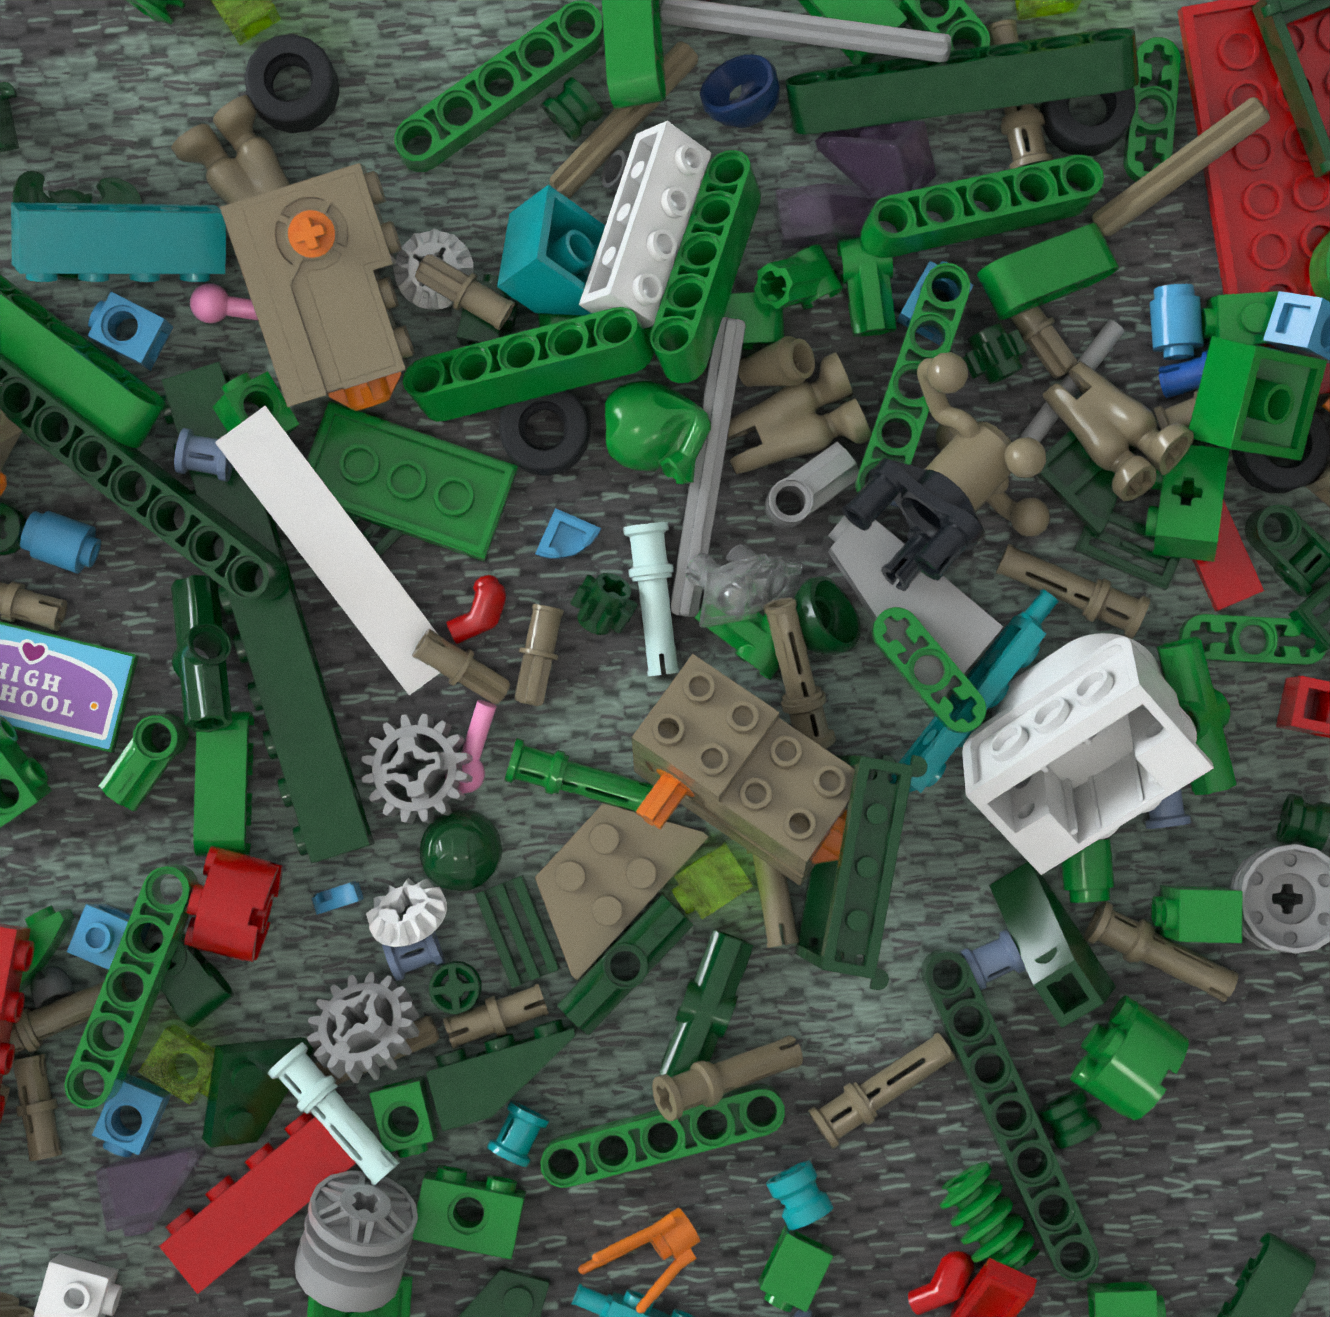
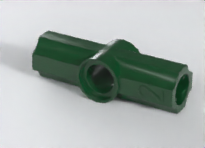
M191 575L184 579H176L171 586L177 648L172 654V666L180 678L185 727L193 729V732H212L217 729L227 728L232 723L226 659L231 652V641L229 635L222 628L218 583L206 575ZM194 648L204 651L209 659L198 655Z
M662 894L626 933L608 949L606 954L566 994L557 1006L579 1029L589 1036L636 986L643 982L646 975L694 924ZM622 951L634 953L641 965L638 973L630 978H622L616 975L611 966V960L614 955Z
M712 930L694 979L690 978L681 1007L679 1006L675 1017V1021L678 1023L662 1059L659 1070L660 1074H667L672 1077L689 1071L691 1065L695 1062H710L718 1038H723L738 999L735 993L752 954L751 951L754 946L752 943L725 932Z

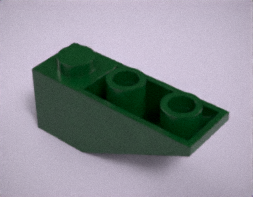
M1027 861L990 884V889L1032 984L1060 1027L1063 1028L1104 1004L1116 986L1043 875Z
M557 1019L533 1027L535 1035L533 1037L515 1042L513 1033L485 1041L486 1050L466 1056L465 1049L458 1048L435 1056L437 1065L429 1067L426 1071V1076L442 1132L493 1117L576 1036L577 1029L575 1024L564 1027L562 1019Z

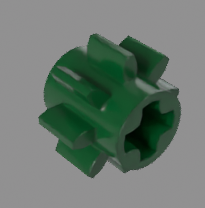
M998 323L968 339L972 351L966 353L963 360L966 362L973 379L984 374L989 385H992L1023 369L1018 357L1025 355L1028 348L1018 329L1007 334L1002 323Z
M602 573L596 579L590 574L587 575L571 600L572 606L580 608L577 614L580 625L587 631L597 635H606L612 629L620 634L626 623L631 619L638 603L629 600L631 595L629 584L620 576L612 573Z

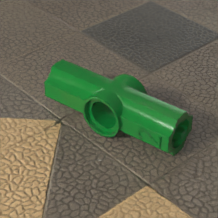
M1189 637L1158 646L1157 651L1164 679L1176 692L1179 706L1193 721L1197 732L1196 744L1212 761L1214 767L1190 783L1192 792L1195 795H1209L1236 786L1237 783L1223 730L1231 716L1230 706L1224 695L1213 688L1202 640L1199 637Z

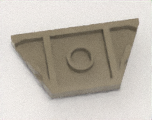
M603 803L535 876L571 976L578 980L709 838L703 831L668 821L660 830L654 825H649L636 812Z

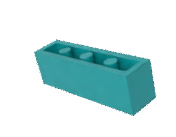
M11 202L12 265L19 274H26L27 280L52 282L58 280V274H78V279L82 281L104 282L109 280V274H129V279L133 281L156 282L160 280V274H180V280L206 282L210 280V274H225L226 224L221 209L216 205Z

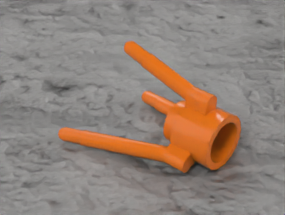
M678 1207L653 1225L594 1253L591 1260L579 1266L578 1272L584 1275L651 1242L662 1260H666L670 1256L675 1260L637 1304L636 1311L644 1313L677 1274L697 1259L691 1248L700 1243L701 1240L687 1216Z

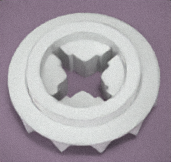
M437 229L423 233H414L411 239L401 246L402 251L398 252L396 258L397 264L393 266L399 290L408 301L424 309L439 310L452 306L454 302L425 285L422 287L423 284L417 281L415 274L420 263L416 258L418 257L423 260L427 254L440 257L442 252L445 251L442 255L443 261L469 276L471 273H474V265L468 248L454 234Z
M408 878L401 887L394 888L389 885L386 896L373 898L374 908L367 912L366 916L369 922V930L378 942L392 947L407 946L425 939L441 925L447 912V902L440 887H433L428 879L422 880L415 885ZM413 905L407 909L401 921L398 914L402 913L406 906Z

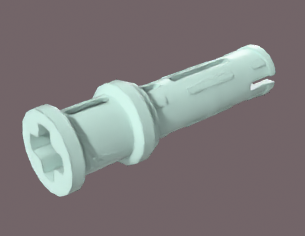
M668 522L624 527V535L630 538L633 567L628 570L629 578H632V582H638L648 665L647 676L661 675L659 654L661 653L664 654L666 674L679 673L680 668H678L667 584V578H672V573L674 572L673 564L668 563L664 539V533L669 530Z
M303 1042L278 1061L269 1070L268 1075L272 1079L279 1078L298 1100L296 1107L306 1114L311 1112L375 1186L399 1164V1161L385 1149L372 1131L337 1093L336 1079L332 1075L325 1076L306 1054L308 1047Z

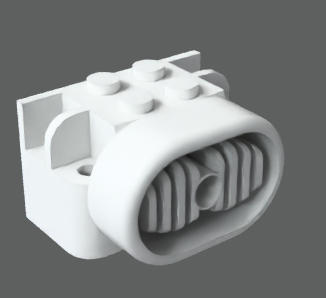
M1111 633L1091 634L1077 638L1010 681L1007 694L1000 703L993 707L992 718L971 733L964 743L962 750L966 796L1041 875L1095 841L1110 837L1124 823L1141 813L1155 809L1163 799L1214 768L1212 761L1196 744V727L1191 718L1179 706L1177 694L1162 677L1160 667L1154 656L1137 641Z

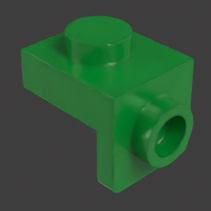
M1279 291L1225 294L1207 299V308L1201 309L1203 338H1208V346L1212 336L1255 345L1269 344L1263 339Z

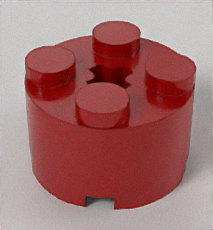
M211 846L203 869V875L207 876L205 885L195 884L190 895L187 914L194 916H192L189 922L184 944L200 950L254 963V960L258 959L271 924L268 920L274 897L278 898L283 866L264 859Z

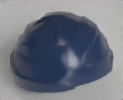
M753 54L732 58L715 68L702 84L700 97L703 109L713 120L725 126L751 127L764 121L774 111L779 102L780 83L775 66L766 58ZM741 85V95L739 98L729 101L730 93Z

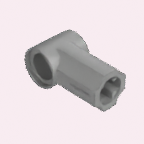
M836 441L787 478L778 481L771 488L764 502L765 513L768 519L774 525L781 528H793L799 525L805 518L856 482L859 472L857 463L847 449L843 448ZM784 491L795 493L801 501L800 513L789 516L783 514L776 505L777 494Z

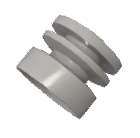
M1292 844L1260 849L1241 862L1231 877L1229 888L1243 891V937L1260 948L1293 954L1318 950L1330 942V858L1316 848ZM1282 884L1285 885L1286 893L1294 894L1295 898L1294 904L1285 906V913H1282L1281 905L1273 904L1272 901L1273 894L1282 891Z
M345 1171L333 1174L316 1185L310 1198L308 1214L304 1222L305 1230L301 1236L294 1263L296 1280L307 1295L323 1306L342 1312H367L383 1307L395 1297L401 1283L407 1261V1253L418 1221L416 1203L407 1190L388 1177H384L374 1186L363 1171Z

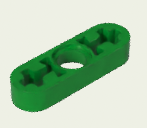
M1163 37L1150 38L1143 42L1137 50L1140 82L1137 86L1133 87L1136 110L1131 124L1126 131L1123 160L1127 175L1135 182L1149 173L1143 170V162L1135 161V156L1141 155L1146 147V136L1136 137V131L1144 135L1164 134V139L1156 136L1152 142V157L1160 158V163L1155 164L1151 171L1171 157L1173 153L1181 56L1177 46L1169 39ZM1154 50L1160 51L1161 59L1169 61V65H1165L1158 75V86L1141 88L1140 82L1148 85L1152 80V64L1144 63V59L1149 58ZM1167 84L1168 90L1159 86ZM1145 99L1159 101L1165 110L1164 120L1157 124H1149L1143 121L1138 113L1139 103Z
M892 607L884 610L876 618L872 627V637L880 651L944 727L955 733H966L979 727L986 715V703L978 690L913 613L901 607ZM888 618L895 623L902 619L907 622L909 627L905 630L904 635L912 645L917 642L919 637L927 645L915 651L908 658L906 664H903L898 658V655L907 651L905 647L896 639L888 643L883 638L887 631V627L883 622ZM933 656L941 662L943 676L937 684L925 685L915 677L914 666L920 657ZM952 676L960 685L951 689V692L958 700L963 701L970 698L975 704L970 710L973 717L970 723L963 718L955 722L950 718L949 714L953 711L954 707L946 696H943L938 704L931 697V694L945 688Z
M1201 614L1186 620L1181 626L1178 640L1189 638L1191 632L1200 629L1201 623L1206 624V629L1209 633L1224 634L1227 633L1225 623L1232 624L1228 637L1231 654L1224 653L1226 643H1210L1205 648L1206 661L1303 666L1318 662L1326 653L1324 651L1319 654L1315 648L1306 650L1305 657L1300 656V649L1298 647L1281 646L1279 647L1281 657L1274 656L1278 645V634L1275 626L1282 627L1279 637L1289 638L1299 636L1301 628L1305 627L1300 620L1294 622L1289 618ZM1247 626L1260 628L1266 638L1263 650L1256 655L1245 652L1240 646V633Z

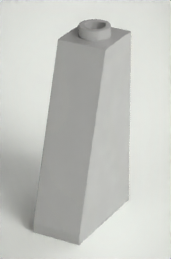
M844 516L828 535L835 542L828 551L829 555L873 621L884 610L892 607H901L909 610L963 674L1003 628L999 622L944 576L937 581L921 572L906 591L896 588L900 581L899 579L893 585L890 584L883 576L881 568L903 547L904 543L876 519L872 526L864 531L853 525ZM888 618L883 622L887 627V631L883 635L887 642L890 643L896 639L907 650L898 655L903 664H906L908 658L915 651L927 646L920 637L914 645L909 642L904 635L905 630L909 626L903 619L895 623ZM923 656L916 661L914 674L922 684L934 685L943 676V666L937 658ZM952 676L948 685L942 690L931 694V697L938 704L940 699L946 696L958 681Z

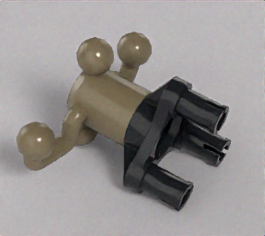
M952 352L940 353L934 358L924 359L917 368L918 381L933 418L939 423L935 438L941 452L925 469L882 458L870 471V480L842 508L844 515L853 525L866 531L893 500L896 502L905 516L910 529L907 534L908 541L881 568V572L892 585L899 579L900 581L896 588L902 591H906L921 572L933 580H940L943 573L965 549L971 550L985 534L976 512L986 501L999 515L1011 521L1013 528L1022 536H1038L1046 530L1050 522L1049 509L1040 499L1034 497L1023 498L1016 502L1005 493L1009 485L1008 476L1011 473L1019 478H1033L1043 470L1046 463V452L1043 445L1030 437L1018 438L1012 442L996 426L985 421H976L966 411L954 408L949 404L946 394L955 393L964 387L968 378L966 362L959 355Z

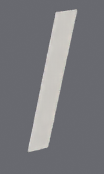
M262 407L215 442L408 695H411L438 675L439 671L412 657L418 642L428 629L433 630L436 634L438 633L267 407Z

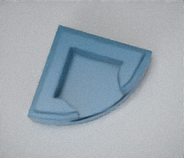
M555 508L535 555L548 559H563L561 557L568 558L567 556L577 555L578 552L587 546L589 547L595 541L601 528Z
M353 881L314 894V897L311 899L316 915L358 902L363 900L364 897L359 882Z

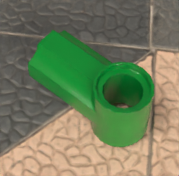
M861 237L837 240L838 257L842 256L843 274H840L842 284H846L848 309L853 337H867L895 332L896 321L890 278H893V257L879 258L873 256L864 248Z
M820 244L805 248L788 259L768 263L757 271L758 279L754 287L755 294L761 304H770L776 309L801 304L803 310L812 308L813 301L827 294L832 298L843 290Z
M720 584L694 619L735 649L737 657L744 662L750 663L760 671L759 674L771 681L780 667L775 654V647L766 613L762 616L749 606L747 602Z
M158 714L143 718L136 725L133 738L98 786L105 795L117 804L131 811H137L175 756H178L186 748L189 732L182 719L173 714ZM158 723L165 725L171 733V743L165 751L158 749L151 739L152 731Z

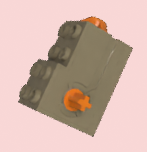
M361 163L220 207L287 407L327 394L329 398L354 411L389 401L402 376L401 371L406 370L409 366L407 358L415 354L406 325L397 327L391 308L399 306L391 278L389 276L381 279L378 269L397 264L394 253L402 251V247L394 223L391 221L384 223L378 204L386 202L379 176L375 171L367 173L366 167Z
M694 654L690 656L632 736L634 772L654 785L635 811L636 814L644 818V821L649 825H654L661 830L680 803L799 886L802 885L816 864L839 860L855 769L780 719L779 711Z

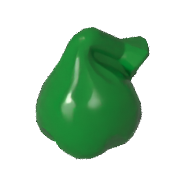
M652 381L629 382L617 387L610 393L605 403L606 447L609 455L620 465L632 470L655 472L661 468L665 476L668 478L673 477L676 480V484L693 483L696 458L711 431V422L708 414L681 393Z

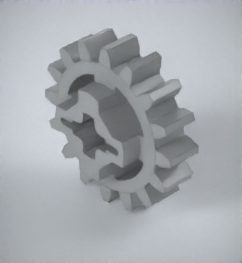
M405 714L401 715V728L399 729L388 722L383 724L384 732L387 735L384 740L374 737L370 738V744L377 750L374 756H362V762L372 766V773L363 776L362 783L375 785L377 788L368 797L371 802L378 804L387 801L382 812L383 814L393 818L401 810V822L413 824L418 813L422 822L430 824L433 823V810L449 816L452 812L448 801L451 798L464 801L466 797L458 789L460 782H472L473 777L462 772V765L470 763L473 759L472 755L458 752V749L465 742L462 736L456 734L448 738L451 730L450 724L441 720L433 729V717L422 714L418 725H416L413 717ZM422 736L433 738L440 744L444 752H429ZM398 746V751L391 762L388 763L392 752ZM415 759L431 764L426 765L425 769L418 771V779L402 774L416 767ZM447 774L443 786L436 793V787L438 786L443 776ZM390 786H404L412 802H406L399 798Z
M369 972L364 983H359L355 976L351 975L348 976L347 988L341 990L333 984L330 990L334 997L330 1001L318 999L316 1005L322 1012L321 1016H313L308 1019L309 1025L315 1031L307 1037L308 1042L315 1050L314 1056L323 1068L328 1067L335 1078L340 1079L347 1073L353 1083H359L363 1072L366 1071L369 1072L374 1080L379 1079L380 1067L385 1064L390 1069L396 1070L398 1065L394 1057L398 1053L410 1055L412 1050L407 1044L406 1039L418 1037L420 1032L413 1022L420 1017L419 1012L412 1003L413 999L404 986L398 987L391 976L385 977L380 983L374 972Z

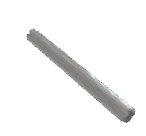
M663 0L661 5V21L669 25L934 62L948 61L951 52V36L942 33L700 0Z
M722 318L709 360L702 409L709 416L711 431L696 458L694 482L689 484L670 602L671 612L685 617H695L700 611L746 328L745 322L740 319Z

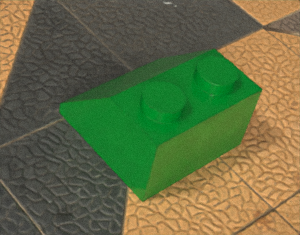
M1212 336L1189 430L1194 435L1193 439L1232 450L1301 461L1327 360Z

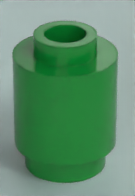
M1105 838L1095 841L1061 863L1063 890L1069 891L1070 903L1111 900L1110 888L1115 887L1111 839Z

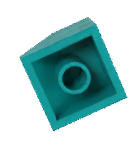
M548 184L509 213L497 287L534 313L592 314L581 307L579 303L605 225Z

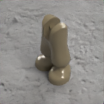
M248 95L237 97L219 109L213 118V123L236 151L235 158H230L224 151L218 137L208 124L194 126L178 137L171 146L172 151L180 161L200 163L205 166L208 185L226 204L290 185L270 142L253 133V124L257 111Z
M836 352L823 358L820 364L819 377L815 382L809 383L804 381L799 386H786L765 401L731 418L727 441L743 437L757 429L763 443L757 447L749 448L729 460L736 475L789 458L823 451L838 436H844L856 444H863L870 440L871 432L856 399L843 403L830 413L824 415L816 413L819 407L853 395L849 379Z
M1079 361L1069 370V374L1083 395L1075 399L1061 385L1054 383L1043 393V398L1074 433L1091 459L1102 469L1115 473L1112 479L1113 492L1124 502L1133 500L1146 493L1154 485L1157 476L1156 469L1162 475H1165L1179 463L1193 442V432L1184 424L1177 423L1166 426L1159 431L1153 413L1146 406L1118 389L1094 369ZM1129 446L1143 452L1148 460L1138 455L1134 456L1129 451Z

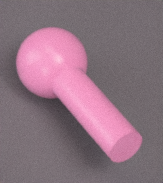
M213 283L200 285L191 295V311L198 320L204 323H217L226 316L258 321L251 299L229 296L219 285Z
M478 700L461 751V753L472 755L473 759L470 763L462 765V772L473 777L472 782H460L458 789L464 794L477 790L482 785L485 777V770L480 757L497 706L483 700Z

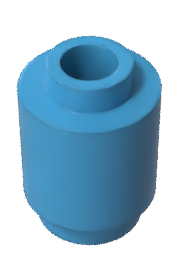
M1171 284L1155 288L1153 290L1154 300L1149 302L1153 351L1163 352L1164 360H1182L1194 357V349L1204 346L1200 297L1195 296L1194 285Z
M49 510L44 514L34 511L27 519L23 528L20 547L29 551L31 558L78 574L85 566L91 568L94 565L100 551L101 540L95 538L96 529L94 526Z

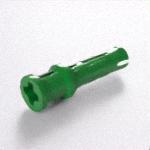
M516 738L504 780L505 782L512 783L516 779L544 787L545 793L553 795V793L558 794L559 790L633 811L638 809L654 787V785L569 761V755H565L564 751L557 750L553 754L525 746L524 740Z

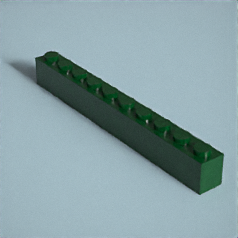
M220 362L161 380L165 394L161 395L165 401L162 413L168 425L175 423L178 436L183 428L192 429L194 435L220 439L228 433L212 408L225 394L221 387L231 381L227 368ZM177 443L173 444L174 452L176 450ZM233 468L228 482L218 480L217 475L188 470L190 471L195 490L191 491L280 558L288 571V584L285 591L271 600L240 599L223 586L218 587V593L226 615L234 614L239 633L233 635V642L239 660L242 664L249 662L254 681L248 683L250 698L257 712L264 710L269 729L263 731V739L272 760L278 758L284 777L278 779V787L286 808L293 806L299 826L293 827V835L301 856L309 855L312 864L373 845L375 842L275 521L235 468ZM219 534L212 543V551L217 559L224 551V542ZM258 564L251 572V581L256 589L262 585L264 578L262 568Z

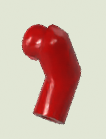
M484 575L478 578L473 586L476 593L471 610L446 622L456 644L493 629L498 624L506 602V593L504 586L500 584L495 576Z
M963 1251L947 1253L941 1259L931 1282L908 1292V1301L915 1314H924L962 1297L974 1271V1262L969 1254Z

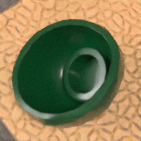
M819 576L806 580L795 594L794 599L796 600V610L807 649L815 653L832 655L849 651L857 644L861 633L860 619L854 606L843 590L832 579Z
M455 810L451 811L452 813L449 816L441 815L427 827L420 843V860L426 875L435 884L449 890L468 891L482 885L496 872L503 850L500 834L491 821L474 811Z

